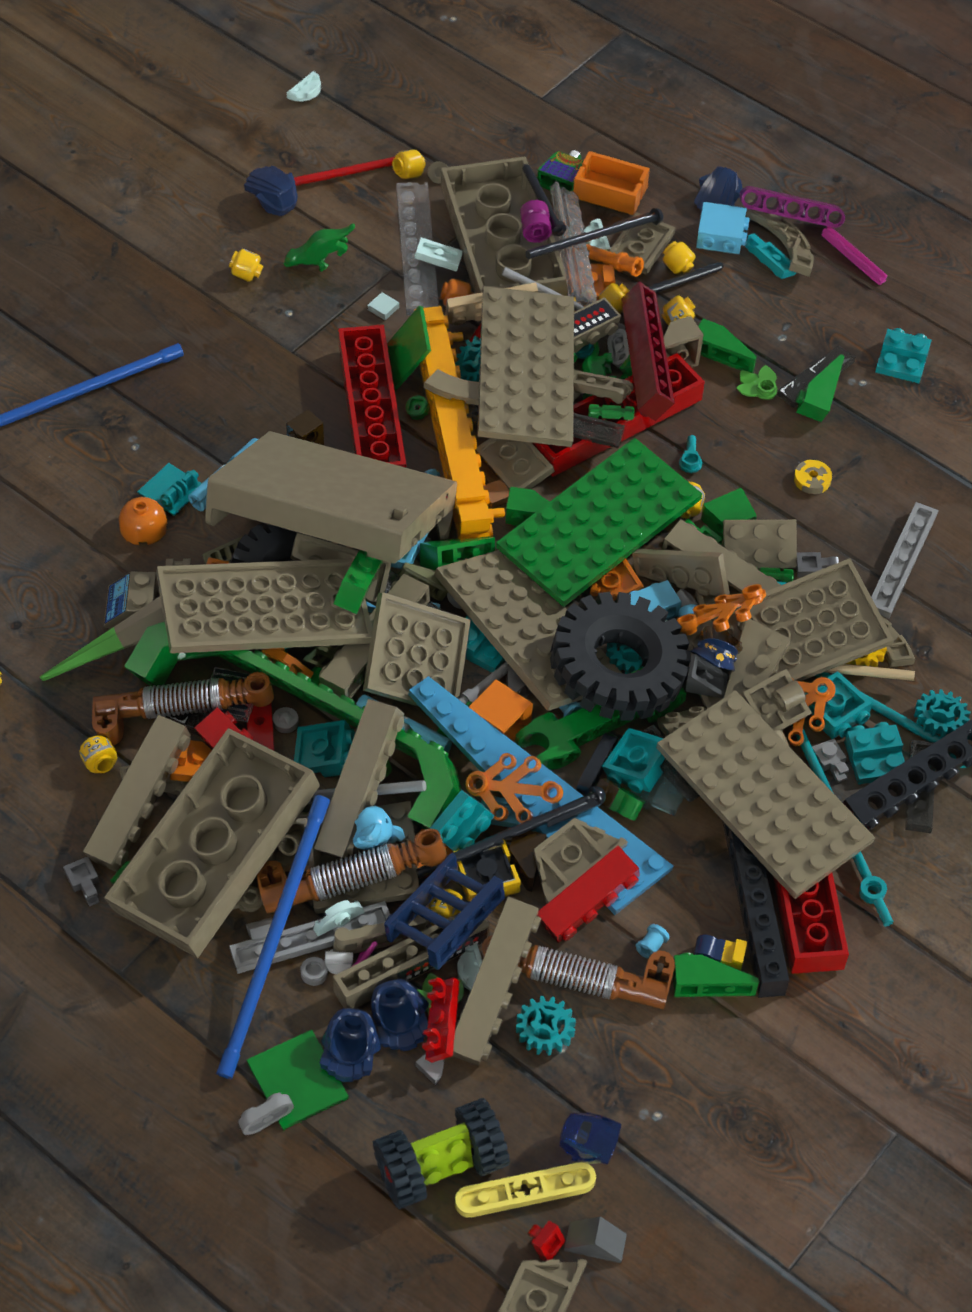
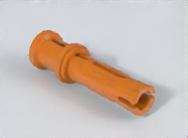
M585 244L582 248L590 251L589 253L581 251L583 258L613 265L618 272L627 271L632 276L637 277L643 271L644 260L641 257L633 258L625 252L616 254L589 244Z

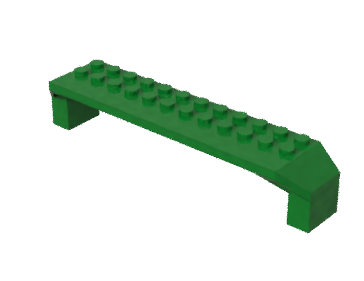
M165 621L146 628L124 666L139 680L153 687L165 684L178 660L218 656L249 673L263 672L267 674L272 685L340 720H345L355 728H358L365 708L363 706L361 709L355 705V701L345 695H341L339 698L336 694L332 693L333 690L324 684L320 683L317 686L311 682V678L300 672L297 675L289 670L288 666L279 661H276L274 664L268 660V656L258 650L254 652L250 650L170 653ZM401 729L395 738V749L420 762L426 782V791H421L407 817L420 829H429L461 791L458 769L448 758L449 754L443 750V746L431 740L428 744L415 731L408 729L405 732Z

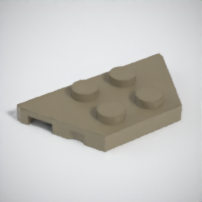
M573 818L534 848L533 853L546 904L616 846L619 845L621 849L625 848L628 843L626 839L622 837L620 839L606 834L605 830L598 827H590L586 822Z
M578 1259L577 1262H560V1260H547L545 1262L537 1260L522 1261L499 1312H566L587 1265V1260Z

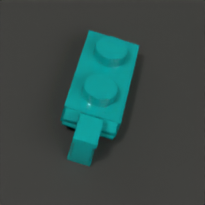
M755 233L748 235L745 247L761 263L771 269L777 277L783 279L796 275L797 272L789 270L790 259L771 242L765 243Z

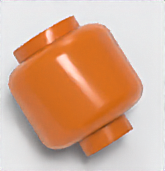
M451 279L448 283L444 282L440 299L443 300V305L446 307L447 299L474 293L471 292V285L469 283Z

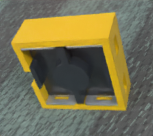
M503 840V845L491 847L457 862L459 872L481 884L488 883L494 876L503 880L505 897L520 893L521 881L514 864L510 865V853L505 840ZM462 886L467 901H471L477 893Z

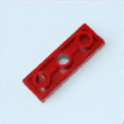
M272 702L264 707H257L252 703H246V706H248L246 710L247 731L254 738L253 741L275 751Z

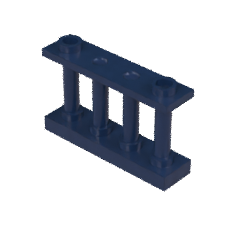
M451 853L441 864L437 865L436 870L397 911L388 916L384 923L387 941L392 943L400 933L427 948L430 965L439 970L505 898L503 880L494 876L488 883L481 884L458 871L456 855ZM450 880H453L477 893V895L471 901L465 902L443 890V888ZM435 897L457 909L460 913L455 919L448 920L426 906ZM419 915L442 928L443 931L437 938L432 939L409 924Z

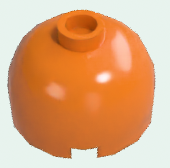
M138 497L128 501L121 509L119 515V527L123 538L134 545H139V542H147V545L159 541L167 531V518L164 508L157 501L148 497Z

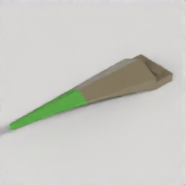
M160 596L41 675L40 679L46 681L98 658L137 645L147 627L165 621Z

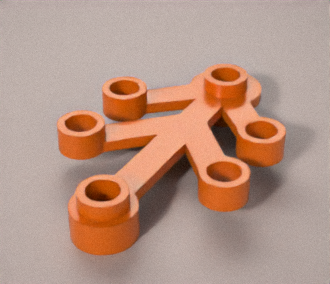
M753 584L745 587L741 594L717 596L714 599L715 604L697 605L692 609L694 614H686L677 619V622L682 627L680 632L686 635L694 634L697 632L698 625L715 617H718L713 621L715 631L723 632L729 629L728 619L734 611L738 622L747 621L752 617L750 609L753 605L760 604L766 597V591L762 589L760 584Z
M825 677L817 678L812 683L797 681L804 693H808L805 695L806 704L810 706L815 702L814 715L809 719V726L815 732L822 731L825 726L823 718L826 702L834 697L836 692L835 685L830 679ZM820 686H826L827 691L821 693L818 691V688ZM805 718L794 723L793 729L788 734L789 743L793 746H800L804 741L803 727ZM814 720H820L822 722V724L819 727H815L812 725ZM794 734L801 736L799 741H793L791 738Z
M510 753L502 754L499 761L485 772L474 771L469 774L465 783L468 793L475 797H481L495 815L493 819L497 821L506 820L509 812L506 807L498 804L490 791H497L502 794L515 812L518 822L523 823L532 819V811L525 808L515 794L542 797L543 800L549 803H557L563 796L561 785L554 781H547L542 786L517 783L530 772L536 773L540 770L541 761L535 756H528L524 763L502 781H496L493 779L504 769H513L517 763L516 758ZM507 757H510V758H511V763H510V765L505 766V764H504L505 759H506ZM535 760L536 766L530 769V761ZM482 780V787L477 789L476 782ZM556 789L557 795L551 798L550 791ZM502 808L503 815L501 817H497V810ZM526 811L528 817L522 821L521 814Z

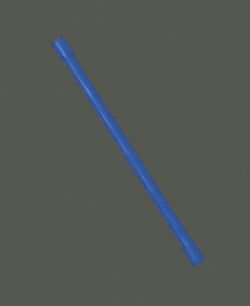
M179 343L174 344L155 354L0 414V427L158 364L167 363L184 356L182 347Z
M315 795L305 830L232 1035L216 1072L217 1075L223 1078H233L243 1042L318 830L330 803V800L324 796Z

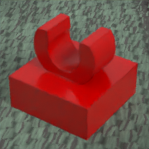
M548 1221L543 1228L534 1224L528 1231V1235L534 1238L532 1245L539 1258L543 1261L552 1260L566 1241L559 1226L551 1221Z

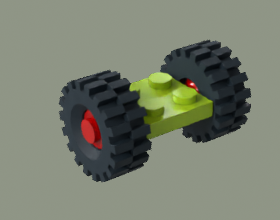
M480 1098L455 1108L456 1126L416 1142H408V1138L402 1130L373 1141L374 1155L378 1162L377 1166L381 1172L382 1180H384L391 1200L398 1209L426 1199V1185L437 1183L441 1179L456 1173H462L471 1167L476 1168V1172L480 1176H484L509 1166L510 1156L507 1151L508 1147L504 1140L503 1131L500 1129V1123L495 1117V1112L491 1109L489 1102H486L485 1098Z

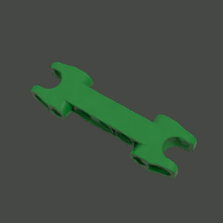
M681 688L674 702L670 701L668 708L660 713L655 709L653 716L646 718L649 723L657 722L658 717L665 716L667 713L678 708L686 699L684 689ZM596 704L591 712L582 708L559 720L554 713L548 712L535 718L515 735V743L521 748L531 745L544 747L546 750L536 758L549 770H555L574 762L581 754L580 746L631 721L620 720L619 710L614 711L612 719L599 716L601 706ZM637 711L634 715L633 720L639 718Z

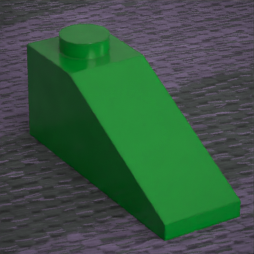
M702 319L698 325L703 333L700 355L735 369L754 373L757 356L724 326Z
M840 354L809 382L804 390L799 391L795 401L798 403L796 413L819 422L823 421L831 408L844 355Z
M495 537L447 539L420 543V566L436 570L437 567L495 551Z
M692 953L674 955L675 967L672 975L674 997L756 996L759 984L757 977L704 955H694Z

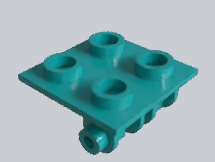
M168 463L137 493L157 501L165 511L174 516L189 502L188 495L202 483L197 480L199 475L195 470L185 473Z

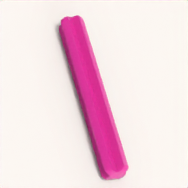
M829 226L823 229L822 236L876 284L881 285L886 281L887 275L835 229Z

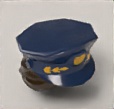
M705 626L701 630V641H698V647L691 650V653L697 654L716 667L734 672L735 666L733 662H736V656L743 650L742 642L734 638L728 630L716 632L714 626Z

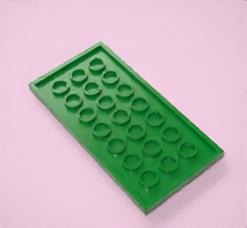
M633 438L498 540L496 548L564 607L702 499V493L639 440Z

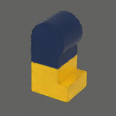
M700 935L697 937L693 954L704 955L741 971L747 941L737 939L736 942H731L723 939L719 940L711 935Z

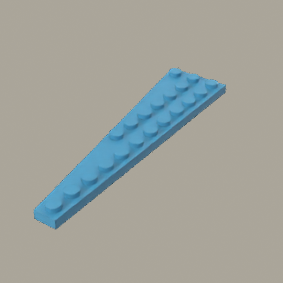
M429 676L409 689L408 695L479 771L485 772L498 762L500 756L504 753H510L516 758L517 763L513 769H504L493 780L502 781L521 766L528 756H531ZM507 757V758L505 759V761H504L505 766L510 765V763H511V758H510V757ZM535 760L529 763V768L532 769L536 766ZM542 763L538 772H530L517 783L542 786L547 781H554L561 785L563 796L559 802L549 803L543 800L542 797L515 794L522 805L532 811L533 818L583 797L582 794ZM556 789L550 791L551 798L557 795ZM599 807L590 809L552 827L547 828V824H544L534 829L536 832L547 834V839L573 818L586 822L590 827H598L605 830V833L610 836L626 839L628 842L627 846L622 850L638 866L640 876L635 886L629 890H626V888L617 894L619 896L618 899L607 907L614 915L671 872L674 865ZM525 811L521 816L526 820L528 813Z

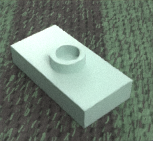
M421 238L414 258L457 272L463 251Z

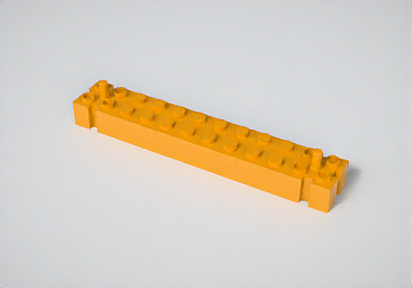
M442 306L423 308L431 352L419 364L423 383L437 369L451 376L461 378L459 365L455 366L454 363L457 362L455 348L451 349V345H453V342L463 341V333L447 332V329H449L448 316L443 315ZM425 389L427 401L430 405L429 411L444 478L457 481L455 507L453 508V520L455 529H457V538L493 537V528L490 523H494V518L504 517L505 510L503 507L488 509L487 504H490L489 492L483 488L485 486V475L483 471H479L481 458L479 453H475L477 441L475 435L471 436L473 425L472 419L467 418V414H469L468 404L464 400L452 397L450 400Z

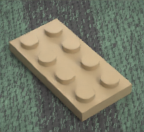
M536 282L506 288L538 292ZM482 293L447 299L445 315L448 316L449 324L461 325L466 321L474 319L475 321H481Z

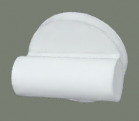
M333 949L325 951V964L329 972L338 974L351 967L353 952H333Z

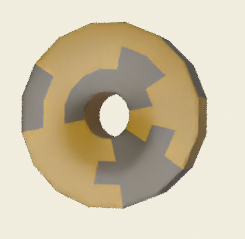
M806 460L798 464L795 469L794 482L805 493L820 494L828 490L831 485L832 472L821 461Z

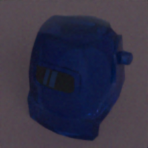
M570 1113L563 1124L559 1146L572 1156L571 1160L574 1162L581 1160L590 1165L598 1163L607 1165L616 1147L622 1124L598 1114Z

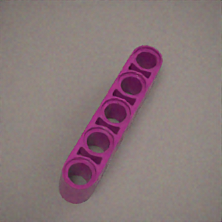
M752 186L744 187L739 195L742 204L752 210L833 228L840 227L845 221L844 212L833 204ZM750 192L755 193L756 198L753 202H745L746 194ZM770 197L777 199L773 207L766 206V201ZM790 202H797V209L795 211H787V206ZM811 207H818V213L815 216H808V210ZM833 211L839 212V217L836 221L829 220V215Z

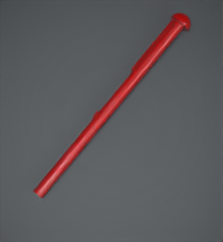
M395 157L294 177L295 185L298 186L390 167Z

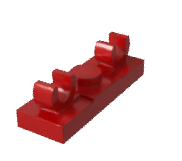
M437 977L428 981L433 988L432 992L427 993V997L431 1000V1007L429 1008L428 1027L426 1030H423V1034L428 1036L427 1042L422 1043V1048L426 1051L425 1059L431 1063L453 1057L460 981L454 977L446 980Z

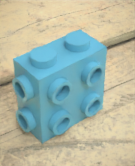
M703 202L696 248L740 254L741 245L745 246L747 233L743 232V230L748 231L750 219L745 217L747 208Z

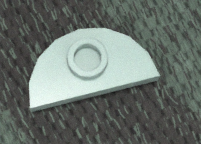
M314 71L287 92V99L307 101L316 97L321 90L319 75Z
M600 218L592 220L590 225L584 229V232L587 233L603 228ZM606 236L585 242V244L606 251L611 249Z
M348 900L341 901L325 911L326 916L320 922L316 920L313 930L317 936H320L336 927L347 925L351 919L365 913L359 901H354V903H350Z
M477 943L466 948L457 963L458 978L461 979L463 986L470 992L483 961Z

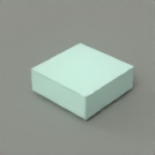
M383 292L368 304V311L383 320L388 319L399 309V302Z

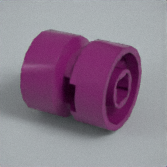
M531 200L523 204L520 209V217L524 238L532 243H540L547 240L552 233L547 204L540 200Z

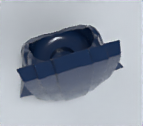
M265 166L253 170L244 184L245 191L255 194L261 206L268 213L283 216L295 208L298 196L292 172L285 174L275 166Z
M718 166L711 174L699 178L700 191L695 198L694 204L700 210L703 208V202L734 206L742 190V183L737 173L729 168Z
M395 979L378 985L374 989L371 999V1015L373 1023L378 1026L380 1045L390 1047L391 1050L409 1051L417 1047V1044L424 1041V1037L427 1036L423 1034V1030H426L428 1027L425 1011L429 1003L413 985L404 979Z
M341 1009L335 1013L321 1039L325 1049L320 1060L321 1069L328 1071V1075L334 1076L336 1080L342 1082H353L354 1079L370 1076L373 1066V1054L381 1050L373 1020L367 1012L357 1009Z

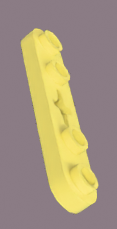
M578 1162L469 1185L457 1192L455 1207L457 1212L464 1217H477L585 1194L594 1187L596 1172L589 1164ZM522 1184H526L528 1188H534L530 1190V1195L525 1196L523 1191L519 1192Z

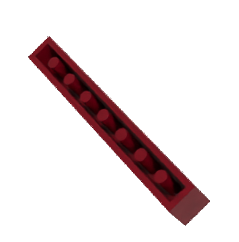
M639 281L621 301L637 409L644 417L657 421L675 402L656 292Z

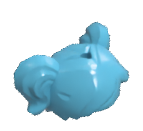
M377 806L365 808L354 822L357 826V831L353 837V844L361 850L377 849L380 845L401 842L405 838L403 829L392 825L390 817L382 808Z

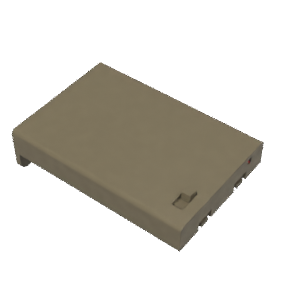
M269 431L209 477L205 522L207 525L215 526L229 513L363 550L367 552L368 557L395 564L455 507L457 481Z

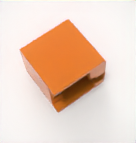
M497 679L469 706L470 709L513 742L515 741V735L532 721L533 703Z

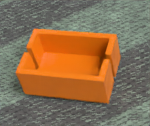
M588 151L582 166L574 178L573 198L634 215L640 200H642L648 188L650 168Z

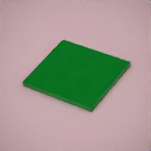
M420 305L387 343L395 392L431 352L424 309Z
M312 1029L247 1059V1063L266 1099L276 1093L287 1094L294 1105L293 1110L288 1115L278 1120L282 1130L288 1129L349 1099L341 1081L336 1080L334 1076L328 1075V1071L321 1069L320 1060L324 1050Z

